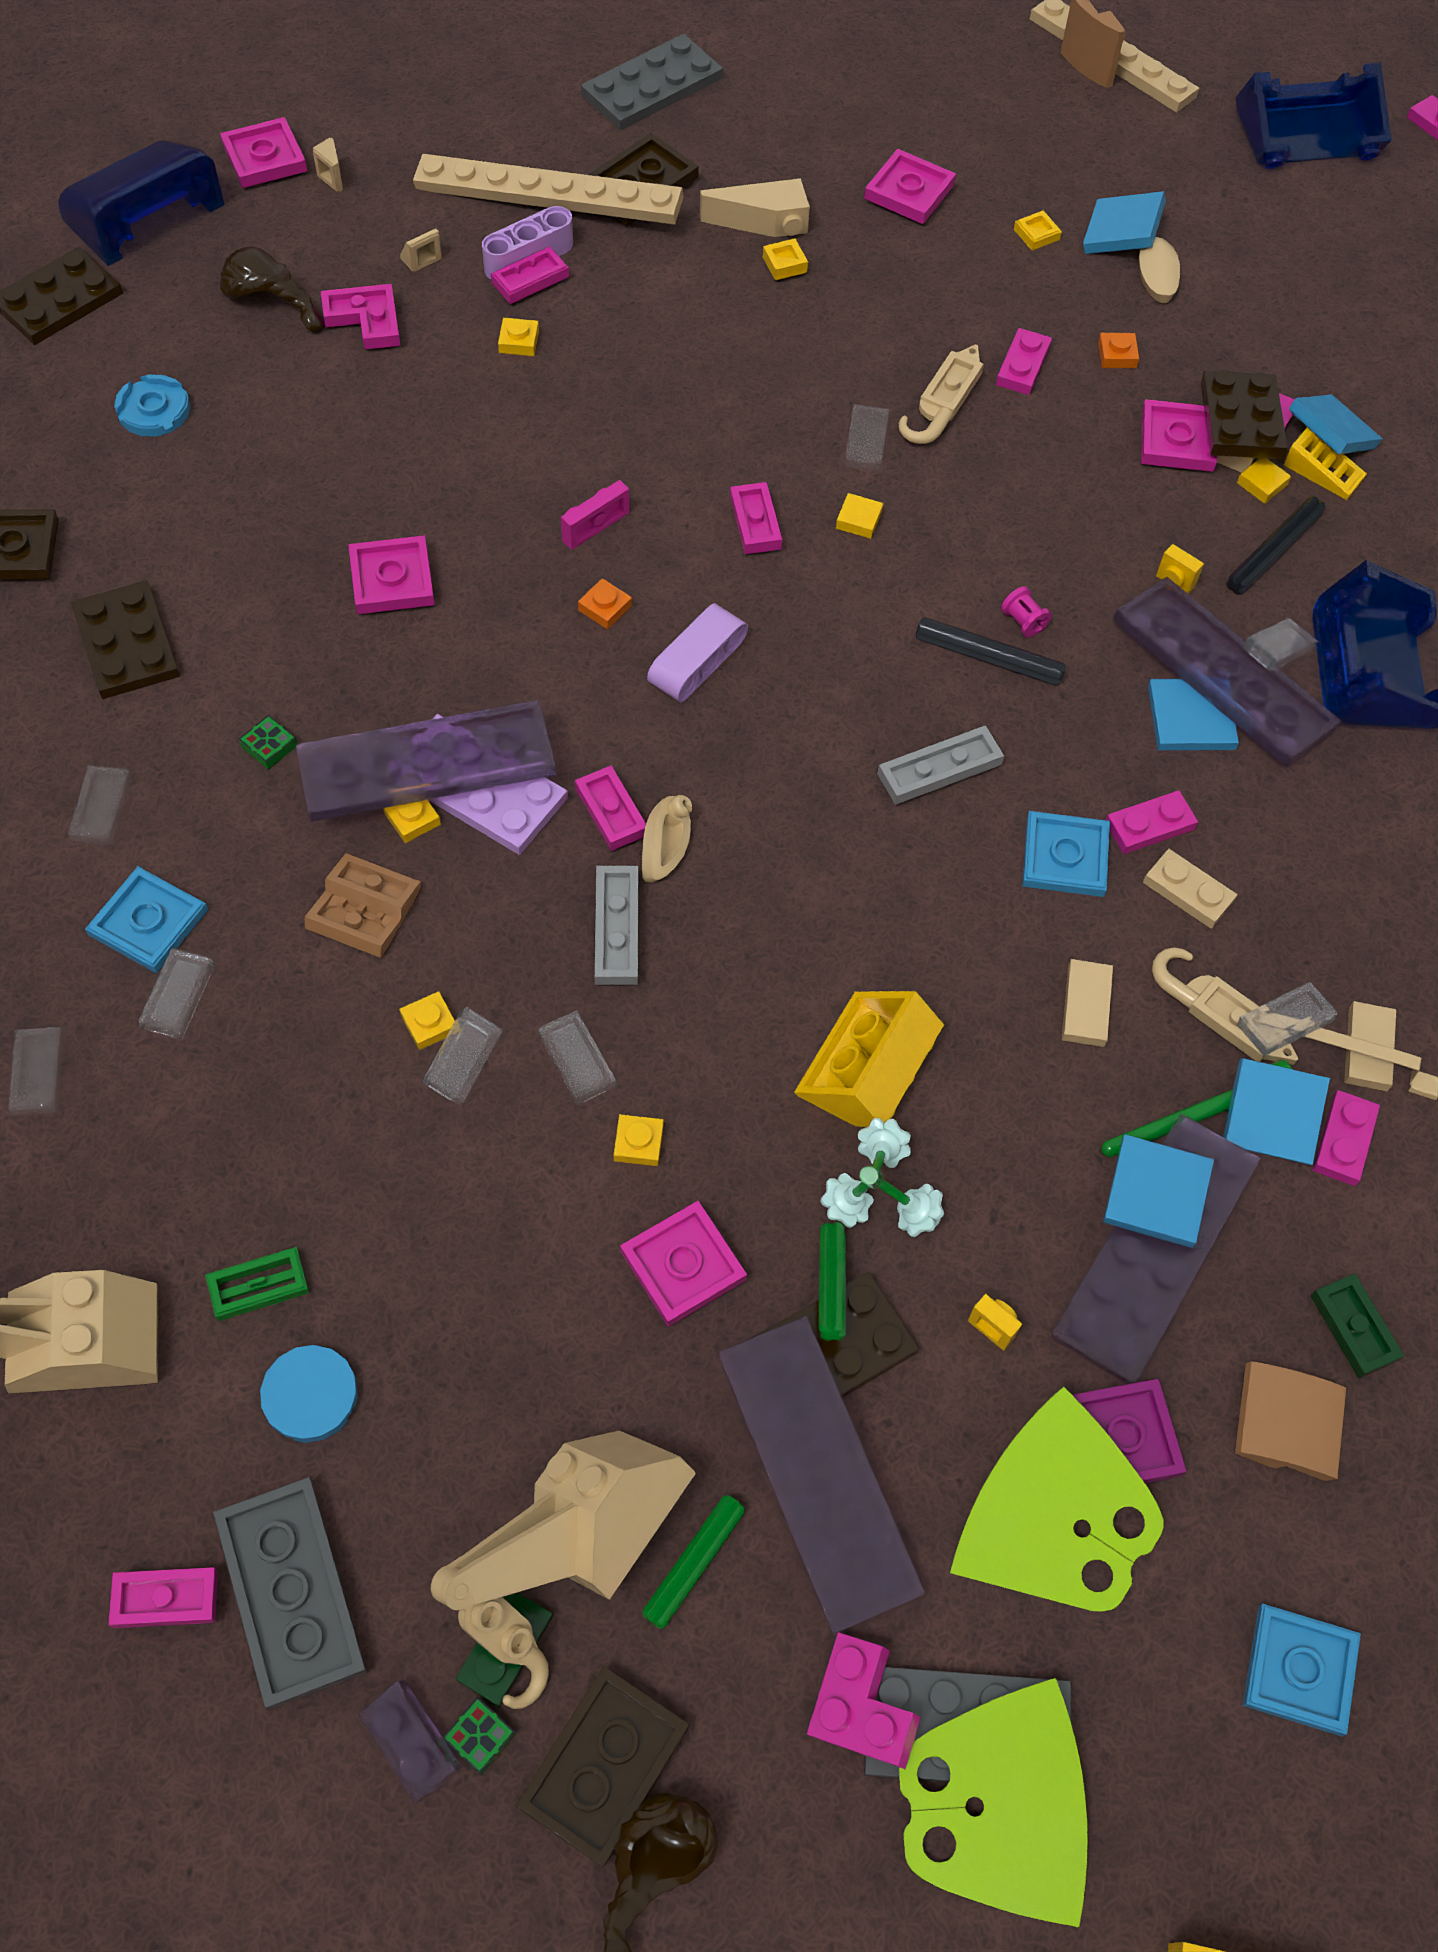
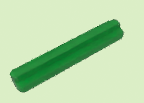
M840 1222L833 1224L824 1223L820 1228L818 1329L820 1330V1337L825 1341L832 1339L840 1341L846 1335V1234L844 1226Z
M724 1495L644 1607L643 1617L653 1626L659 1629L666 1627L744 1515L745 1508L735 1498Z

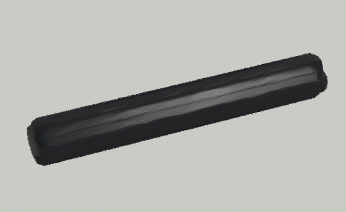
M1317 496L1309 497L1229 576V580L1226 583L1227 588L1233 590L1237 595L1243 594L1323 514V510L1326 507L1325 502L1319 500Z
M926 617L920 620L916 630V638L918 640L1053 685H1059L1065 673L1066 665L1062 662Z

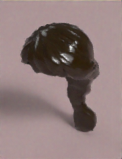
M254 246L235 250L226 258L220 273V289L225 296L235 299L252 292L267 291L273 293L300 309L301 321L309 331L323 330L325 326L324 320L314 309L311 298L307 297L305 291L299 289V286L291 280L290 270L286 268V264L278 263L261 248Z
M666 1792L656 1794L642 1802L636 1811L633 1812L631 1819L621 1825L619 1840L614 1846L617 1855L615 1869L619 1885L615 1892V1899L608 1904V1914L603 1919L605 1928L603 1952H632L626 1941L625 1931L632 1925L634 1918L640 1915L648 1904L661 1893L671 1891L679 1885L693 1881L713 1863L718 1848V1835L710 1814L698 1802L692 1801L687 1797L675 1796Z

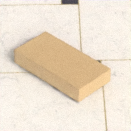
M1075 959L1070 960L1067 974L1062 1041L1105 1047L1108 1038L1113 965Z
M1353 1001L1349 1007L1347 1035L1394 1049L1396 1009ZM1346 1049L1344 1083L1388 1091L1393 1084L1394 1063Z

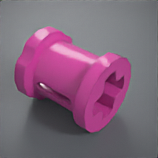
M1022 586L1006 597L1001 605V611L1006 616H1012L1022 627L1021 633L1026 638H1029L1046 628L1052 619V614L1047 608L1042 609L1031 598L1032 592L1027 586Z

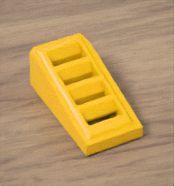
M1308 427L1293 443L1284 463V466L1345 500L1349 499L1367 474L1346 455L1337 454ZM1330 467L1336 469L1334 473L1329 470ZM1343 474L1349 476L1345 483L1340 479Z

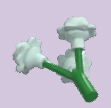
M874 1118L867 1128L861 1129L858 1132V1139L861 1141L858 1151L870 1159L872 1166L864 1167L861 1170V1181L854 1180L846 1173L841 1174L837 1180L835 1178L827 1180L826 1192L820 1201L823 1206L828 1208L827 1216L829 1219L841 1221L848 1228L856 1225L857 1221L864 1223L868 1220V1209L874 1200L870 1194L865 1192L869 1188H879L898 1201L897 1210L900 1215L898 1227L903 1231L907 1230L911 1237H916L921 1232H931L938 1225L940 1218L944 1215V1210L941 1206L942 1192L934 1190L929 1184H924L919 1189H910L903 1193L885 1181L881 1173L884 1162L889 1168H894L899 1160L909 1156L911 1153V1148L907 1145L911 1135L900 1129L896 1120L888 1119L886 1122H883L879 1118Z

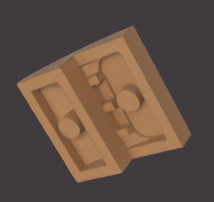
M1071 0L1061 54L1074 68L1090 80L1106 88L1112 87L1125 36V29L1111 11L1098 13L1089 0Z
M345 853L325 878V892L306 914L305 929L381 958L414 903L421 888V881Z
M1253 1361L1247 1362L1245 1365L1235 1454L1272 1468L1287 1466L1324 1481L1338 1479L1346 1387L1299 1371Z

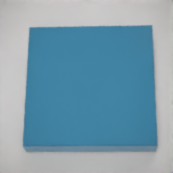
M1164 191L1097 199L1083 242L1085 253L1092 254L1151 248L1166 203Z
M1332 394L1296 398L1289 407L1290 412L1337 454L1372 450L1383 439Z
M1150 679L1148 692L1157 750L1237 749L1239 741L1227 679Z
M1029 811L1026 821L1022 886L1104 897L1107 891L1110 821Z
M137 866L85 930L90 937L157 974L205 915L208 907L203 901Z
M1244 1058L1239 1059L1222 1145L1306 1165H1313L1330 1078Z
M1124 1134L1102 1222L1193 1248L1197 1242L1214 1159Z
M1266 1604L1259 1605L1242 1706L1341 1737L1347 1735L1361 1633Z

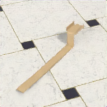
M1261 1012L1258 1025L1314 1039L1412 1068L1411 1087L1408 1091L1433 1100L1438 1098V1077L1419 1071L1421 1057L1317 1026Z

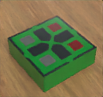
M270 715L266 716L239 738L240 746L268 770L298 746L296 737Z
M477 1696L442 1739L482 1775L516 1735V1732Z

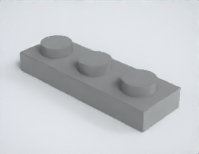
M985 725L882 763L878 766L877 774L896 805L1000 766L1003 763L1004 754Z
M596 866L595 985H638V866Z

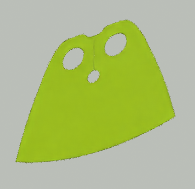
M1063 1387L1025 1424L994 1466L967 1519L950 1573L1090 1611L1112 1610L1122 1602L1132 1585L1131 1567L1133 1562L1139 1556L1152 1551L1162 1534L1164 1520L1153 1495L1127 1458L1090 1413ZM1134 1507L1142 1513L1145 1526L1143 1532L1138 1537L1126 1539L1116 1532L1113 1526V1519L1119 1509ZM1081 1519L1086 1520L1091 1527L1090 1534L1083 1538L1078 1537L1073 1529L1074 1523ZM1100 1559L1111 1567L1113 1581L1107 1590L1094 1592L1084 1585L1082 1570L1087 1562Z
M1053 1678L980 1705L935 1727L913 1742L906 1770L899 1768L900 1790L911 1805V1820L904 1830L905 1857L907 1864L914 1873L943 1890L1014 1914L1079 1927L1087 1869L1086 1800L1080 1758L1071 1721L1057 1680ZM932 1756L944 1760L950 1769L949 1783L943 1790L938 1792H930L924 1789L917 1777L920 1763ZM971 1797L980 1798L984 1804L983 1812L976 1817L970 1816L966 1808L958 1807H965L967 1800ZM936 1826L945 1827L950 1830L956 1841V1850L953 1856L941 1863L929 1859L924 1853L922 1846L926 1832Z

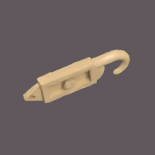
M975 344L957 353L954 351L950 352L920 399L919 410L921 414L932 422L926 430L917 432L908 428V418L902 416L899 421V431L905 439L916 444L933 442L940 436L948 422L952 421L982 375L984 364L979 359L978 345Z
M1174 947L1165 949L1157 954L1152 965L1155 981L1164 991L1188 1007L1190 1014L1257 1062H1261L1262 1059L1275 1062L1285 1060L1291 1065L1297 1062L1298 1057L1284 1031L1258 1025L1261 1012H1267L1217 976L1206 975L1197 977L1185 985L1168 972L1166 965L1170 959L1182 958L1191 961L1193 955L1190 952Z

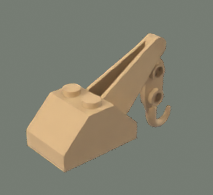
M106 1270L57 1272L9 1291L8 1298H0V1324H7V1326L0 1325V1358L6 1359L5 1387L8 1394L158 1383L157 1283Z
M614 1431L564 1443L557 1454L549 1461L546 1469L535 1483L534 1504L447 1566L442 1567L434 1575L431 1583L432 1596L447 1607L459 1610V1624L467 1634L498 1660L504 1663L525 1665L530 1669L531 1681L524 1693L516 1697L505 1695L502 1700L504 1705L511 1709H523L533 1704L541 1696L547 1685L549 1669L548 1661L537 1647L531 1624L502 1597L568 1577L610 1600L696 1474L680 1456L622 1431Z

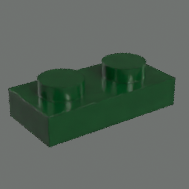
M1356 1274L1324 1286L1310 1296L1359 1379L1394 1364L1404 1357L1403 1352Z
M518 1592L505 1596L504 1599L529 1621L536 1644H538L552 1620L553 1614ZM477 1642L455 1680L500 1708L503 1703V1697L509 1693L525 1665L504 1663L491 1655Z

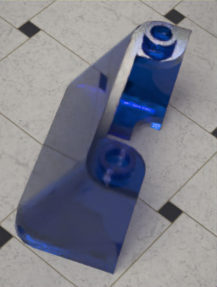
M1382 63L1365 64L1363 66L1364 73L1354 77H1350L1348 72L1342 73L1336 81L1281 85L1280 78L1271 81L1270 72L1254 73L1236 96L1235 101L1238 116L1257 162L1265 165L1267 169H1273L1289 162L1359 156L1360 160H1370L1378 157L1380 151L1392 141Z
M169 140L157 141L70 185L63 190L58 200L63 221L107 266L123 259L122 254L119 252L120 245L124 239L127 241L134 239L130 224L182 197L192 207L199 205L198 202L202 203L210 213L225 204L213 159L200 148Z
M1365 560L1319 596L1313 608L1312 619L1324 711L1327 718L1343 725L1438 728V689L1430 691L1425 695L1416 639L1436 621L1437 603L1434 590Z

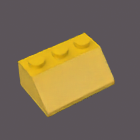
M916 991L854 992L794 1093L798 1097L855 1127H868L874 1118H879L886 1122L893 1117L896 1107L907 1088L914 1081L915 1074L928 1052L934 1046V1041L944 1024Z

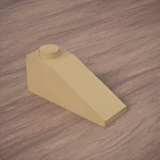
M801 178L700 190L701 222L771 237L794 236L808 232L810 206Z

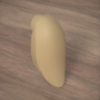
M1155 237L1151 248L1140 249L1139 272L1142 283L1148 293L1156 301L1168 303L1179 286L1180 263L1174 248L1165 239Z
M684 795L668 796L662 799L648 817L644 831L642 851V877L645 882L653 883L667 876L678 865L685 854L690 839L691 820L689 813L692 811V803Z

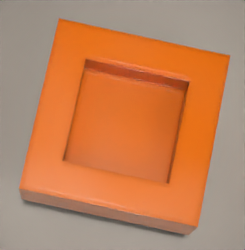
M1100 333L1098 347L1102 368H1137L1139 354L1135 333Z
M603 578L578 601V611L607 630L632 607V597Z

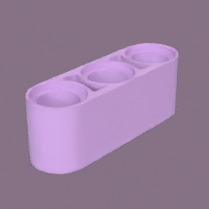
M561 206L549 207L486 236L482 241L484 273L491 279V273L549 246L558 256L571 250L573 247L571 212Z
M716 603L711 604L655 659L647 675L648 682L676 701L684 702L740 646L747 634L748 624Z

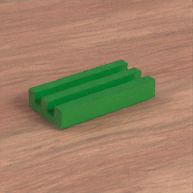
M297 1247L205 1274L217 1321L309 1294ZM291 1263L292 1269L267 1277L262 1276L241 1285L219 1290L218 1285ZM292 1280L296 1281L295 1283H291L266 1292H262L253 1296L236 1300L224 1305L222 1303L224 1301L234 1299L243 1295H247L272 1286H276L285 1282H289Z

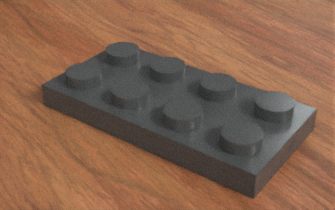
M682 34L581 84V95L621 131L723 78V67L685 34Z
M311 1478L302 1479L214 1511L215 1521L265 1708L268 1711L368 1673Z
M885 1667L875 1700L912 1712L921 1717L915 1741L935 1727L980 1705L1049 1679ZM1057 1680L1071 1721V1681ZM864 1755V1776L899 1779V1767ZM932 1756L920 1763L917 1777L921 1781L949 1783L950 1769L944 1760Z

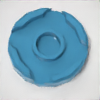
M165 375L140 377L141 381L133 385L131 381L125 384L116 395L114 407L120 424L129 432L140 436L157 437L171 433L180 427L189 416L191 404L187 392L183 389L180 382Z
M317 1345L296 1347L278 1357L266 1371L260 1389L261 1408L272 1428L281 1435L302 1443L325 1440L344 1427L348 1422L347 1418L352 1414L353 1407L355 1409L358 1400L357 1379L346 1359L333 1349Z

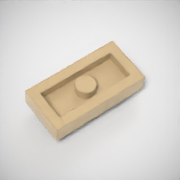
M1170 849L1163 854L1146 874L1143 881L1144 884L1211 929L1233 904L1238 895Z

